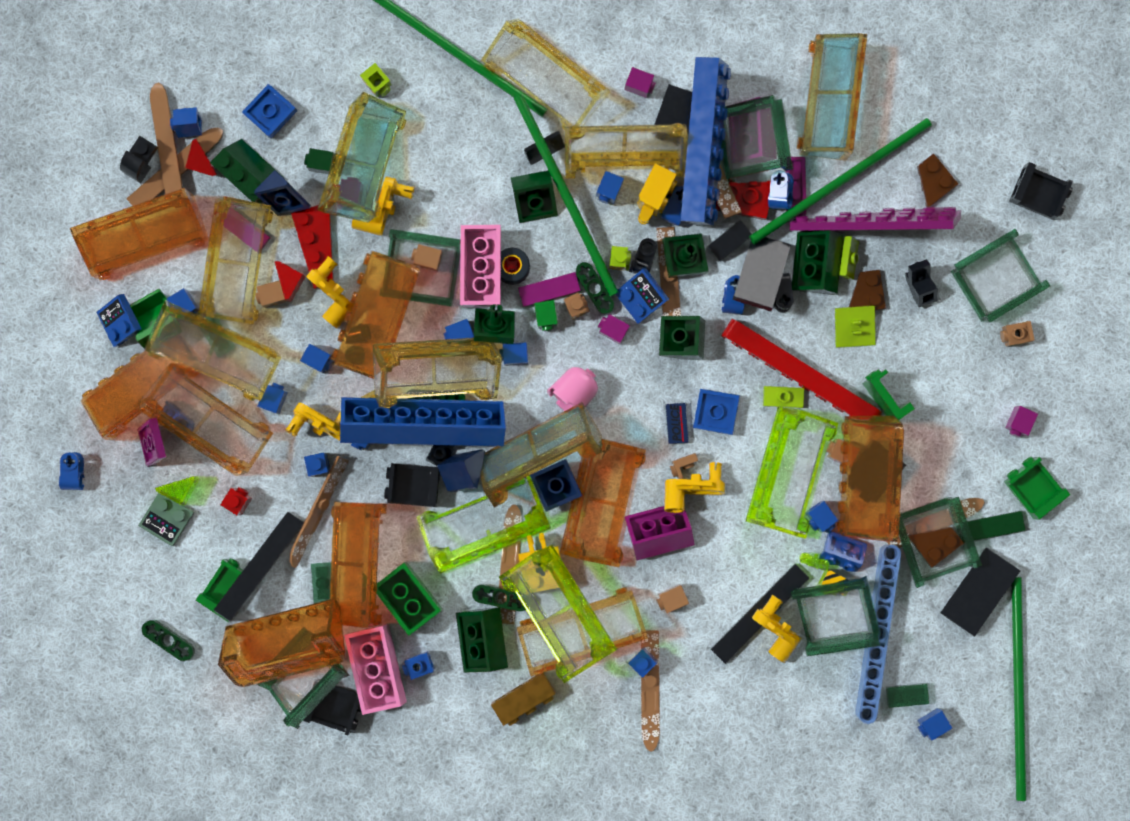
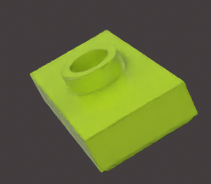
M845 236L839 273L840 276L850 280H854L856 264L859 261V240L852 236Z
M764 386L763 406L803 408L804 388Z

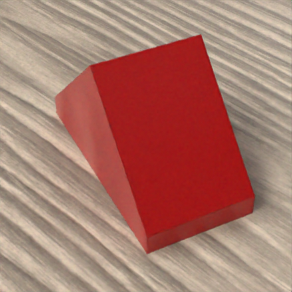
M197 138L192 140L185 168L210 176L217 175Z
M275 261L284 298L287 302H291L306 276L280 261Z

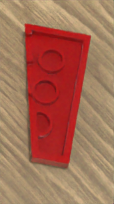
M771 181L729 182L741 210V213L737 215L766 220L769 209L768 197ZM716 201V209L721 211Z
M330 202L291 213L309 272L312 269L317 270L328 256L332 259ZM333 271L327 276V282L330 279L333 280ZM312 282L313 288L317 289L318 287Z

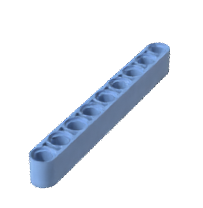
M885 544L879 550L855 710L857 718L866 724L873 723L878 714L901 551L892 544ZM888 548H892L894 551V555L890 559L886 557V550ZM885 568H889L891 571V575L887 579L883 577V570ZM886 588L888 595L882 599L880 597V590ZM880 608L885 610V615L882 618L877 617V610ZM877 628L882 630V635L879 638L874 637V631ZM874 648L879 650V655L876 658L871 657V651ZM875 668L876 675L873 678H869L868 671ZM872 688L873 695L870 698H866L865 691ZM869 708L870 715L867 718H863L862 711Z

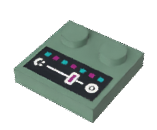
M159 491L138 526L170 546H174L193 516L194 511Z

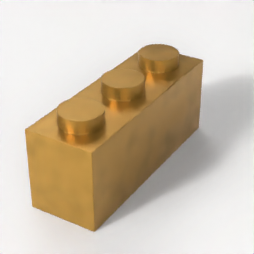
M542 671L493 701L491 706L502 725L508 724L511 726L520 720L518 717L522 714L529 715L537 709L535 706L540 703L545 705L554 699L553 695L556 692Z

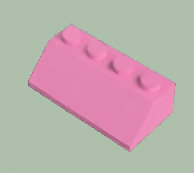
M461 225L460 305L464 308H486L493 304H496L495 306L497 304L501 305V225Z
M389 623L345 634L344 637L362 715L404 705L407 700Z

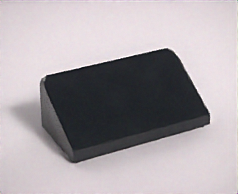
M559 131L544 138L551 154L565 148ZM535 143L524 148V154L530 165L543 159Z

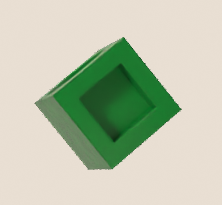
M554 300L534 303L538 329L542 328V331L554 330V326H558Z

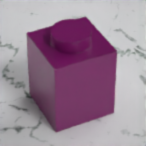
M632 67L624 90L647 98L648 93H653L656 82H653L654 75Z
M609 314L607 318L603 317L598 325L600 328L599 334L620 345L630 325Z
M1015 406L1005 428L1010 430L1009 434L1017 438L1029 436L1038 413L1022 406Z

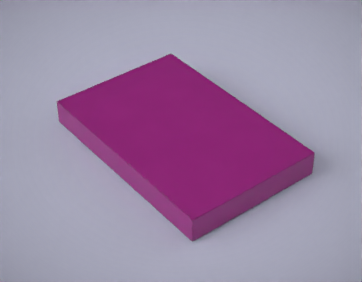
M157 417L151 418L137 429L147 467L156 465L166 458Z

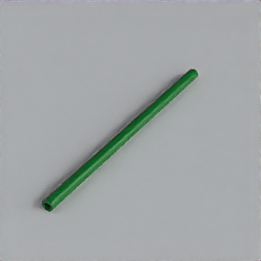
M373 0L513 98L522 94L529 109L539 116L543 117L547 112V108L392 1Z
M523 95L516 96L514 101L609 296H612L619 291Z
M928 118L924 119L750 235L749 238L752 243H758L932 126L931 121Z
M1016 577L1012 583L1016 800L1026 801L1022 577Z

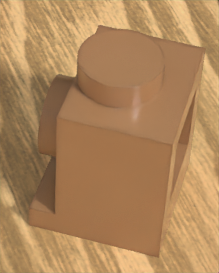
M576 293L564 299V304L572 320L590 312L587 301L582 293Z
M1031 321L1003 326L1000 332L1001 341L1005 342L1006 347L1035 340ZM1016 330L1019 331L1020 337L1015 335Z

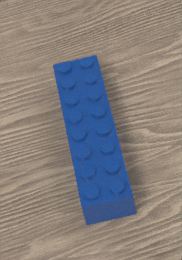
M716 57L695 58L681 221L695 225L714 226V221H717L718 218L716 201L719 200L720 190L717 187L718 181L721 180L722 176L719 166L720 161L723 160L721 144L725 139L723 123L727 119L725 102L729 98L727 80H730L731 68L721 58Z
M341 397L340 443L504 446L506 425L503 401Z

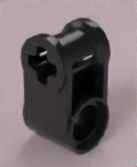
M646 238L640 242L629 269L630 273H638L643 269L642 267L646 268L650 273L657 250V244L653 239ZM649 243L653 246V251L645 253L642 246Z
M783 273L774 302V308L780 313L787 312L794 303L790 273ZM782 298H784V301H788L786 306H784L783 303H780V300Z

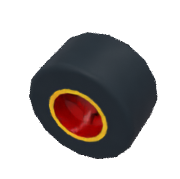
M505 248L501 251V281L510 285L520 284L529 275V258L519 248Z

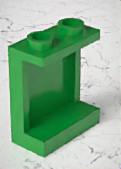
M160 289L130 304L141 327V330L137 332L138 334L135 337L137 342L147 352L182 333L175 313L167 301L166 295Z
M879 369L874 370L865 377L866 381L862 384L889 422L899 421L915 408L911 402L898 406L880 381V378L889 372L886 369L883 371Z
M1030 456L1022 462L1023 467L1019 470L1014 469L1006 475L1008 479L1004 483L1031 517L1040 520L1071 494L1066 488H1061L1042 465L1040 457L1033 458Z
M232 558L221 561V566L203 593H200L195 600L228 623L229 621L216 613L214 608L243 571L239 567L240 563Z

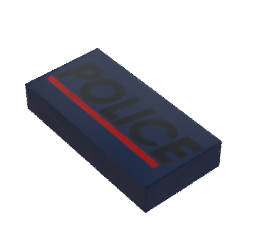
M686 403L665 404L668 444L688 443Z

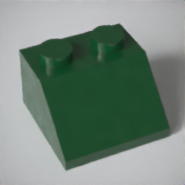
M548 170L511 177L519 223L558 216L553 183Z
M661 316L659 356L684 360H704L706 321L701 316Z

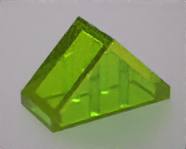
M192 476L155 487V490L180 505H186L199 478L198 476Z

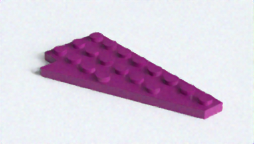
M908 207L899 211H895V208H884L882 212L875 213L869 211L859 212V214L840 212L838 216L822 215L814 218L797 216L796 219L790 222V231L954 229L961 219V210H956V207H926L923 209Z

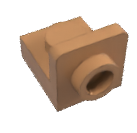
M696 453L672 461L673 465L670 466L673 477L683 479L680 467L683 466L685 470L695 466L694 462L698 461Z

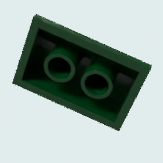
M243 139L223 148L210 163L258 207L263 201L254 194V191L275 169Z
M831 230L797 232L792 276L793 291L838 294L843 234Z
M500 607L456 612L464 673L492 672L508 668Z

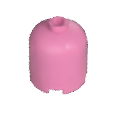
M571 367L547 390V393L550 397L554 395L558 399L556 404L567 414L571 415L573 413L574 418H576L597 394L598 385L594 379L596 376L588 368L584 370L580 367Z

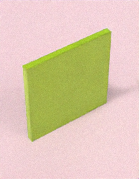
M875 306L834 308L836 348L876 345Z

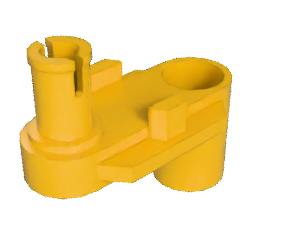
M386 176L375 214L356 209L352 220V229L382 236L388 214L394 215L396 209L392 201L393 196L398 195L412 199L415 187L399 184L395 178Z
M328 256L317 270L312 269L306 277L334 300V303L322 317L338 329L356 306L341 294L344 289L332 279L327 282V276L338 266Z
M299 402L293 410L295 416L285 429L289 434L292 433L296 437L303 424L308 422L314 427L312 431L315 434L321 436L325 432L340 441L341 411L333 421L303 403Z
M715 462L709 463V480H701L700 474H691V480H665L664 511L669 513L684 512L685 494H725V483L721 480L722 463L717 462L716 470Z
M772 595L764 608L757 609L752 618L779 636L768 652L782 663H785L802 638L790 630L792 626L785 622L783 624L779 623L781 617L775 614V612L783 602Z

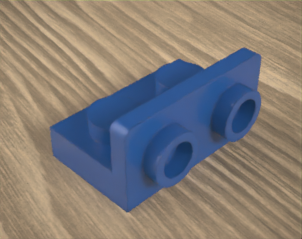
M829 531L819 559L823 560L826 564L843 567L846 571L857 572L863 565L867 544Z

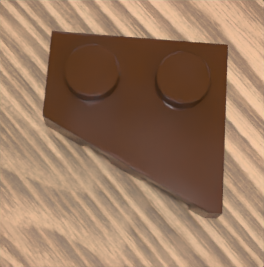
M934 153L917 166L926 207L933 205L958 185L957 181Z
M880 269L859 273L849 307L875 306V310L886 309Z
M952 527L909 534L907 536L931 568L964 544Z

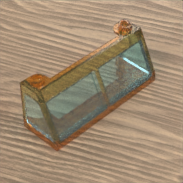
M816 34L813 41L810 40L808 52L812 53L811 56L813 58L804 131L802 137H798L796 146L797 149H800L799 155L846 161L853 153L868 34Z
M583 402L504 442V446H496L485 452L480 477L483 490L494 508L507 500L508 491L506 487L576 451L583 458H592L602 453V434Z

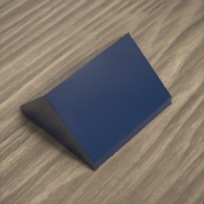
M275 170L254 191V194L277 216L309 209L311 206Z
M485 450L458 453L437 465L448 492L478 488Z
M567 459L530 475L546 512L583 496Z

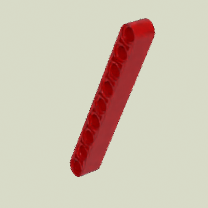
M731 319L723 331L722 338L729 339L733 345L741 350L742 348L745 349L749 355L757 360L761 359L771 369H777L782 372L781 375L787 379L798 382V385L808 392H814L815 396L824 402H830L833 404L832 407L842 413L849 414V417L859 424L860 422L865 424L867 429L872 430L881 416L882 412L742 323Z

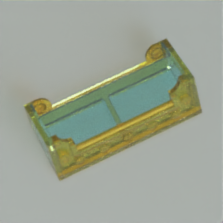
M362 92L349 105L317 210L367 223L373 218L378 217L381 207L378 206L377 197L396 133L399 130H403L406 124V119H404L405 110L365 92Z

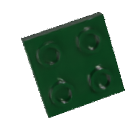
M702 233L664 237L662 239L669 278L707 274L709 272Z
M496 304L491 305L490 309L475 308L474 341L514 344L515 311L503 310V307L497 304V310H495Z

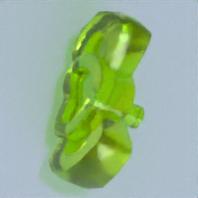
M801 553L799 556L800 562L823 571L829 568V562L825 559H819L818 554L811 556L808 553Z

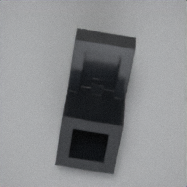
M139 135L130 151L126 150L120 163V170L141 184L151 169L148 163L158 147Z
M925 259L908 266L905 278L918 307L920 308L938 301V288L931 279V264Z

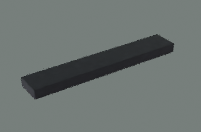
M289 512L285 514L214 608L216 613L232 622L302 528L304 522Z
M794 564L722 636L711 650L726 664L762 627L752 618L757 609H763L771 596L774 595L783 602L777 609L778 611L809 577Z

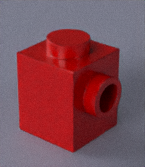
M241 487L230 488L220 505L236 516L243 514L252 498L248 496L249 492Z

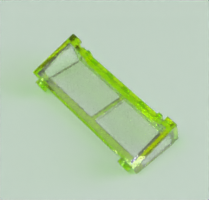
M777 408L745 522L806 539L810 525L809 521L804 518L811 490L825 441H831L836 436L839 423L799 409Z
M528 471L516 474L511 481L512 485L439 515L436 512L425 511L421 515L416 516L429 557L440 574L524 540L528 535L534 536L551 529ZM512 505H517L520 509L515 511H508V509Z
M553 545L535 551L499 576L501 584L506 591L516 592L558 661L556 664V674L562 679L563 683H566L618 650Z

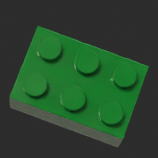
M407 561L372 587L408 636L443 610Z

